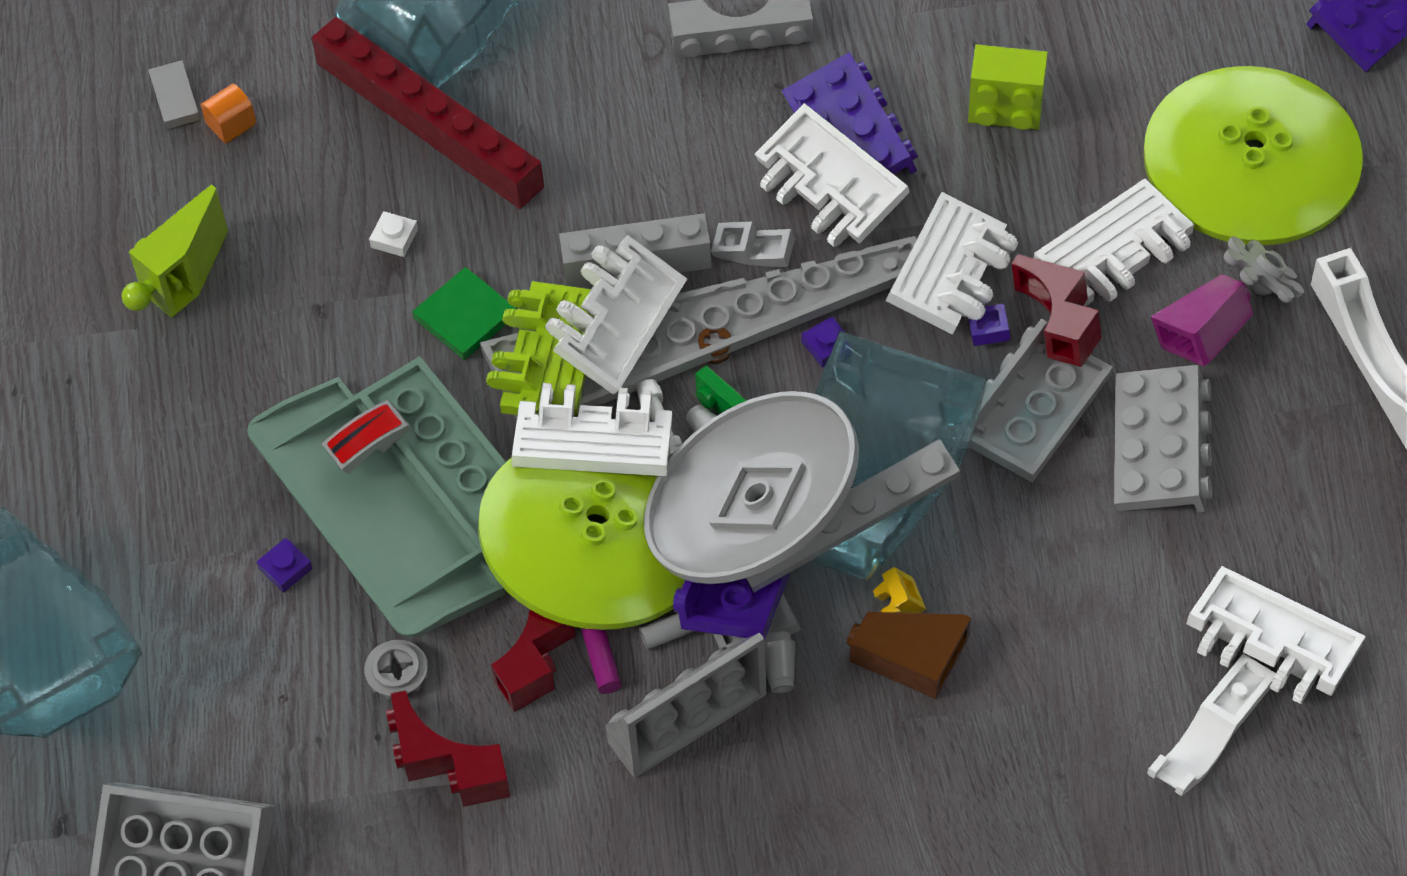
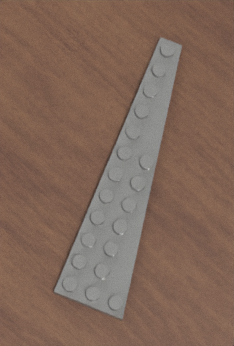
M912 236L867 247L861 251L838 254L834 260L816 264L815 260L801 263V268L780 273L779 269L765 272L766 277L749 281L740 278L679 293L621 388H628V393L636 391V386L644 380L654 379L657 382L721 357L711 356L714 352L730 346L728 352L724 354L726 355L893 287L917 240L916 237ZM705 328L711 330L725 328L731 335L728 339H720L717 333L710 334V339L705 338L704 343L711 345L703 349L699 348L698 338ZM518 333L480 342L481 351L492 371L512 372L498 369L492 365L491 359L495 351L514 352ZM587 376L580 405L600 406L617 399L619 391L613 395Z

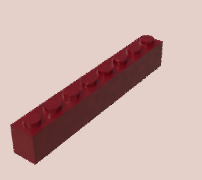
M335 16L311 37L316 62L319 66L518 209L524 207L544 188L540 160Z

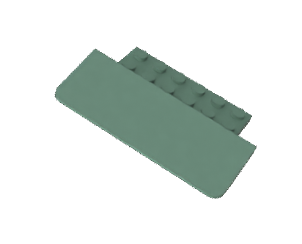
M420 356L354 396L342 380L337 377L283 400L251 420L247 429L251 442L397 633L405 637H419L506 595L505 589L484 562L478 535V518L484 492L493 476L506 462ZM389 400L410 425L411 429L384 453L376 449L349 474L345 473L321 443L356 416L383 401Z

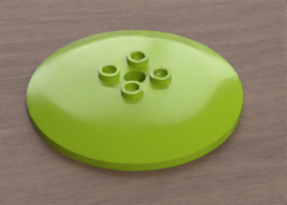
M1235 66L1221 68L1185 81L1170 92L1158 105L1149 121L1144 140V165L1150 184L1194 224L1193 228L1197 231L1226 242L1235 236L1241 239L1245 245L1251 240H1256L1261 245L1288 243L1312 235L1329 225L1345 210L1352 200L1360 181L1363 166L1362 146L1353 121L1342 106L1327 92L1308 80L1285 71L1266 67ZM1248 140H1258L1264 146L1261 148L1249 147L1245 142Z
M510 458L496 472L484 492L478 518L479 542L484 559L497 581L511 596L543 617L562 624L585 629L608 630L637 626L659 618L673 610L675 592L678 588L682 589L685 581L670 573L660 564L651 552L645 537L644 515L646 504L658 476L513 467L512 458ZM592 514H598L603 516L607 522L599 524L591 522L587 517Z

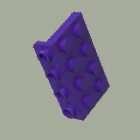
M1319 0L1309 10L1312 17L1306 23L1310 29L1319 24L1367 72L1407 37V0Z
M850 52L781 90L794 113L805 103L892 174L905 167L908 168L911 174L917 171L912 160L918 158V155L908 138L901 141L898 133L903 130L893 112L886 115L883 107L888 104L878 86L873 89L870 88L868 82L873 78L863 61L856 63Z
M790 573L756 592L752 590L746 578L714 584L685 580L682 589L678 588L676 590L673 600V608L679 614L681 629L748 638L760 633L765 640Z

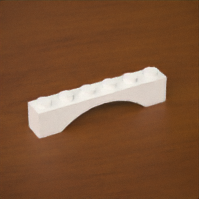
M1351 248L1316 259L1311 286L1407 449V365L1395 348L1384 326L1371 291L1368 276Z

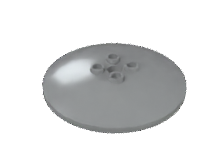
M797 391L778 392L756 397L714 417L694 432L668 460L667 476H658L651 489L644 515L645 537L651 552L660 564L673 575L691 582L705 584L725 583L748 578L788 559L813 540L826 527L843 504L851 489L859 460V443L852 423L842 409L827 398L817 394Z

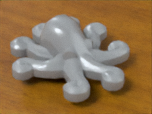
M1233 236L1228 240L1229 249L1224 253V260L1227 264L1237 265L1241 269V280L1249 286L1254 294L1265 296L1273 292L1284 303H1289L1294 297L1299 298L1303 295L1304 289L1295 281L1297 278L1296 273L1286 266L1283 258L1277 252L1265 250L1256 240H1251L1247 244L1249 251L1244 249L1245 244L1241 239Z

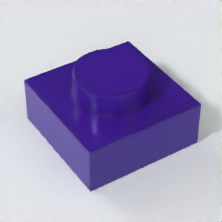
M1004 303L985 306L983 317L977 321L968 319L973 346L1011 340Z
M833 317L826 319L801 334L802 344L822 368L853 351V341Z
M284 538L256 561L258 569L283 593L313 569L311 561L287 538Z

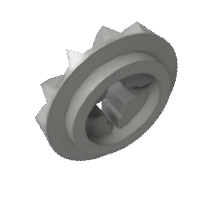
M390 640L378 645L371 651L365 662L364 673L373 692L384 695L388 700L391 697L390 693L406 690L408 694L414 690L419 691L420 684L424 679H427L428 663L424 652L416 644L406 640ZM392 659H396V663L403 669L401 680H397L392 673H389L392 671Z

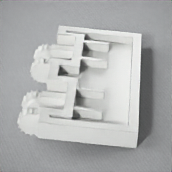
M805 103L755 153L757 160L768 169L780 158L761 180L760 187L766 192L776 188L791 172L794 173L784 186L778 190L776 200L782 205H786L799 194L820 210L831 199L812 222L811 228L816 233L821 234V232H824L842 213L846 215L828 235L827 242L833 247L840 245L849 235L860 244L910 193L908 186Z
M1143 179L1036 251L1034 258L1084 271L1088 300L1084 306L1094 301L1095 292L1088 287L1089 285L1103 299L1109 302L1118 296V292L1105 274H1108L1123 289L1131 288L1135 284L1132 274L1150 261L1151 254L1145 247L1165 264L1172 260L1174 256L1170 246L1165 243L1161 236L1163 235L1179 251H1185L1191 245L1188 236L1193 233L1194 224L1152 184Z
M941 192L886 301L953 335L962 316L976 321L983 317L985 308L982 303H989L993 297V292L990 286L988 287L987 284H983L980 279L987 265H992L997 269H1003L1008 266L1010 262L1009 254L1010 252L1013 253L1018 246L1017 239L1005 231L1007 224Z
M629 235L621 241L615 251L616 253L602 245H598L591 254L592 258L616 278L591 262L585 263L580 272H582L581 274L586 280L594 285L580 307L567 300H563L556 309L559 315L580 330L581 334L568 324H565L564 321L553 317L549 319L545 326L548 333L558 340L553 351L613 395L622 387L687 280L686 277Z
M543 383L539 415L536 414V402L520 401L512 450V466L667 476L672 411L656 410L655 422H649L652 390L643 389L640 397L641 410L627 409L630 396L628 388H619L616 419H612V407L580 405L578 417H573L576 385L566 386L564 405H552V384Z
M1221 566L1190 612L1186 623L1202 631L1208 621L1212 622L1199 645L1197 653L1207 656L1217 639L1220 638L1229 643L1224 648L1220 664L1227 668L1241 650L1246 639L1247 642L1243 653L1272 667L1276 665L1280 657L1285 658L1272 680L1270 689L1278 693L1284 687L1290 674L1301 678L1302 681L1297 684L1293 693V701L1299 704L1303 702L1318 675L1321 677L1316 689L1332 696L1361 649L1366 637Z

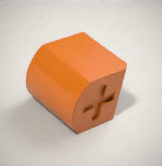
M235 84L229 85L200 104L205 123L225 144L253 127L256 123L252 103Z

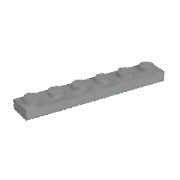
M939 439L850 489L835 516L813 540L778 565L746 578L754 592L760 590L960 477L959 468L942 441Z

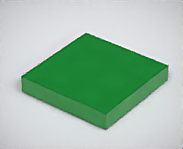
M464 267L415 308L412 314L414 320L460 358L465 360L481 347L480 342L489 340L506 325L502 320L504 311L509 308L516 309V307L511 306L505 298L468 268Z

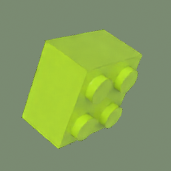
M976 44L970 81L968 123H977L984 126L1015 127L1021 130H1039L1048 52Z

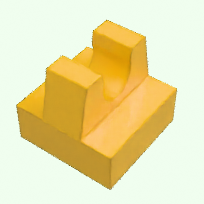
M896 567L882 574L884 581L873 590V593L881 601L891 597V602L881 612L921 613L926 610L912 576Z

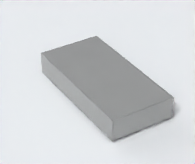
M183 61L148 69L166 130L199 121L200 116Z

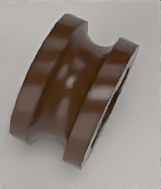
M705 328L698 338L699 348L703 349L711 345L704 343L705 338L710 339V334L717 333L720 339H728L731 335L725 328L718 330ZM730 346L712 353L711 356L721 357L708 361V363L718 364L726 361L731 353L724 354L728 352Z

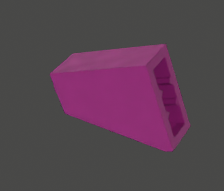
M1221 274L1152 315L1151 320L1161 348L1203 367L1209 364L1254 315L1249 302L1251 295L1247 286L1239 280Z

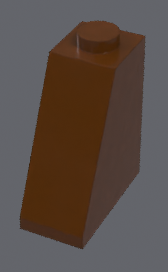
M867 612L861 624L855 623L852 626L847 637L846 644L850 646V662L937 699L970 636L971 617L964 614Z

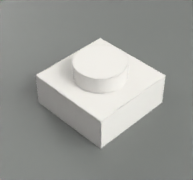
M383 211L369 238L371 248L405 257L418 231L417 221Z

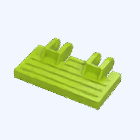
M532 281L530 291L514 289L509 292L508 303L511 306L522 309H506L502 320L509 327L520 328L514 352L495 351L491 363L498 369L512 372L493 370L488 373L486 378L489 387L503 390L500 402L501 413L518 415L520 401L536 402V414L539 415L543 383H550L553 389L552 405H564L566 386L576 385L573 417H577L587 375L553 351L558 340L548 333L545 326L549 319L553 317L564 321L565 324H568L581 334V331L567 322L565 318H562L556 309L563 300H567L580 307L591 289Z

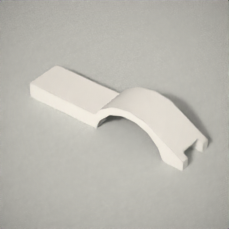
M1243 653L1201 704L1195 718L1180 741L1165 757L1160 754L1148 769L1147 774L1152 778L1158 777L1176 789L1175 792L1180 796L1187 793L1205 777L1216 763L1233 734L1269 691L1276 673Z

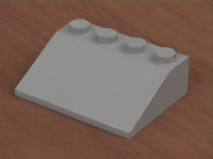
M758 633L738 641L729 648L722 647L710 656L707 662L695 669H686L672 684L664 689L651 691L640 704L630 710H622L610 719L609 723L605 725L608 744L634 779L767 695L765 640L763 636Z
M121 782L103 784L90 876H261L269 846L274 805Z

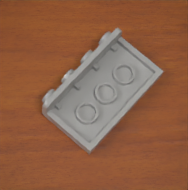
M1041 319L1035 327L1029 326L1021 338L1018 350L1015 354L1010 352L1001 364L999 375L995 380L989 379L980 393L978 403L974 407H967L959 422V426L962 427V444L1032 483L1112 376L1113 366L1092 355L1087 358L1082 367L1047 358L1044 329L1048 321Z
M1199 365L1116 373L1114 505L1117 512L1190 504L1195 505L1197 513L1206 512V500L1212 499L1211 479L1209 476L1206 477V467L1212 466L1211 447L1209 443H1206V434L1212 433V421L1210 412L1206 411V402L1212 400L1210 380L1209 378L1203 379Z

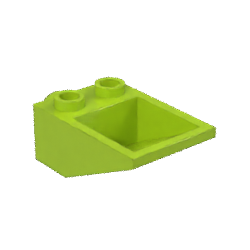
M212 184L150 235L139 240L134 248L129 251L139 282H132L124 287L121 298L126 308L132 311H141L147 308L152 301L172 318L199 296L228 233L217 189Z

